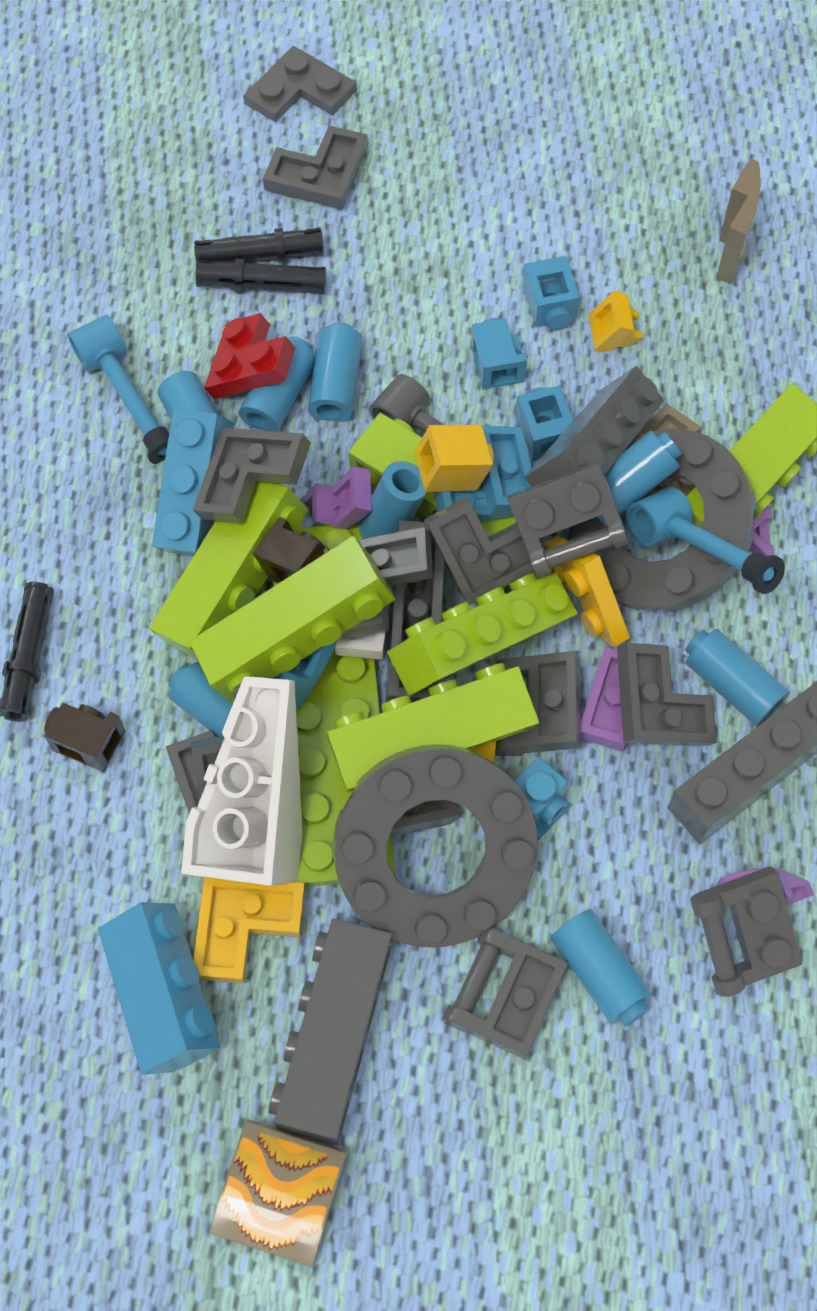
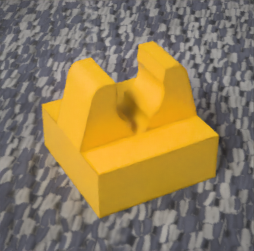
M614 290L589 313L595 351L608 352L616 347H628L634 345L643 337L641 331L634 330L633 323L639 318V313L630 307L628 294Z

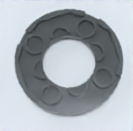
M685 429L653 431L657 437L665 431L682 452L676 458L681 467L667 478L686 479L698 489L704 504V520L701 528L748 552L753 540L750 534L754 511H757L751 481L741 464L723 445L704 434ZM645 434L636 436L625 450H627ZM598 517L572 526V540L607 526ZM613 545L594 552V554L599 555L617 603L638 611L639 609H663L665 612L699 603L719 590L738 570L693 545H690L685 551L671 559L655 562L634 557L626 550L625 546L615 549Z
M439 744L423 745L397 752L385 758L356 783L357 787L348 798L344 808L340 809L333 835V859L341 888L348 902L370 927L392 933V940L407 945L434 948L460 944L480 936L482 931L495 927L515 908L524 895L534 872L538 848L537 830L534 816L526 797L518 785L500 766L466 748ZM447 800L463 805L478 818L484 831L485 853L474 875L465 885L447 894L425 895L404 886L394 877L387 859V842L394 824L407 810L425 801Z

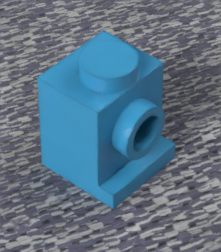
M562 256L524 264L522 288L526 295L535 326L546 324L549 329L558 330L569 325L572 319L577 318L580 296L567 257Z
M490 318L481 323L472 324L471 349L482 390L524 383L527 358L525 353H522L518 335H511L507 319Z
M560 385L547 389L541 387L534 388L523 395L517 396L515 416L519 427H522L531 462L536 461L546 453L572 423L573 418Z
M538 756L514 782L521 789L530 805L536 824L537 839L540 840L572 804L565 799L568 781Z

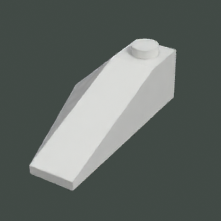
M244 676L222 731L224 741L215 763L208 766L203 779L207 783L198 806L192 807L186 821L181 874L269 886L288 884L297 880L303 834L294 680Z

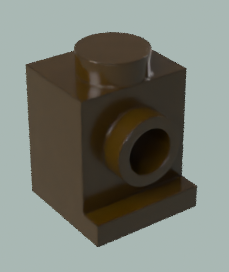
M279 517L252 554L268 578L279 584L324 555L325 546L318 538L308 532H301L300 535L295 533L289 522Z
M62 702L60 707L53 708L48 715L44 727V737L53 752L104 772L126 730L119 715L110 712L106 718L100 711L88 705L81 704L79 708H75Z

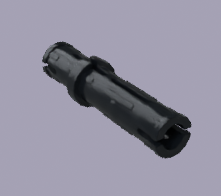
M321 227L297 231H283V228H275L273 233L194 241L196 262L197 259L235 262L236 258H245L246 263L262 260H278V263L287 262V258L324 255Z
M236 258L235 262L197 259L195 281L196 287L234 288L235 293H244V289L325 295L326 267L246 263L245 258Z
M28 582L24 586L22 605L15 629L9 661L4 663L2 675L5 677L2 697L0 698V717L4 716V719L9 721L22 722L28 719L32 691L35 683H38L42 671L38 667L39 658L44 642L49 610L55 592L54 588H48V584L42 582Z

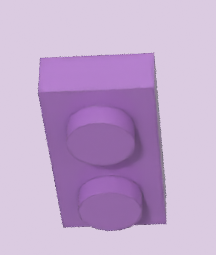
M605 646L581 720V739L623 752L626 743H623L617 650Z

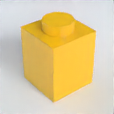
M429 425L414 451L425 492L477 491L488 472L491 471L494 462L493 449L486 441L482 425Z

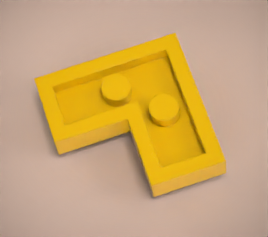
M556 536L544 544L547 549L566 543L568 540ZM591 553L552 568V573L557 572L564 588L570 590L576 597H579L584 612L580 613V618L584 628L591 637H598L613 647L630 639L599 555Z
M204 877L193 959L199 971V980L245 984L250 934L301 937L305 884L291 882L269 886Z

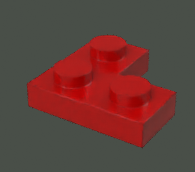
M261 313L245 318H236L226 323L204 389L213 399L277 384L286 380L295 346L286 336L265 341L271 324Z

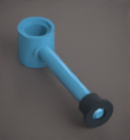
M109 315L101 316L67 333L74 353L79 361L83 359L85 363L82 366L86 372L89 373L98 368L104 370L144 434L143 443L148 449L147 458L152 464H158L165 460L169 432L165 427L158 425L119 363L118 358L126 355L127 349Z
M667 487L630 504L626 510L628 529L635 541L641 546L651 547L669 538L677 537L741 571L742 577L751 582L753 588L761 594L772 592L780 584L784 576L785 564L780 557L776 555L765 556L759 552L750 554L692 524L693 513L687 497L675 487Z

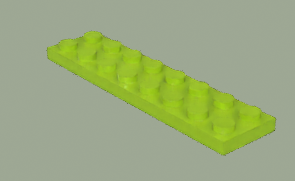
M359 522L347 529L323 525L302 527L296 532L299 535L301 532H308L314 535L324 544V553H327L334 548V545L341 544L353 535L357 540L362 539L359 532ZM335 649L318 682L296 712L303 829L300 867L296 882L304 883L305 887L340 884L333 859V835L340 809L344 808L352 792L346 793L327 738V732L336 729L333 721L346 715L362 712L364 719L380 714L374 659L336 655ZM389 837L387 842L388 865L395 877L392 837Z

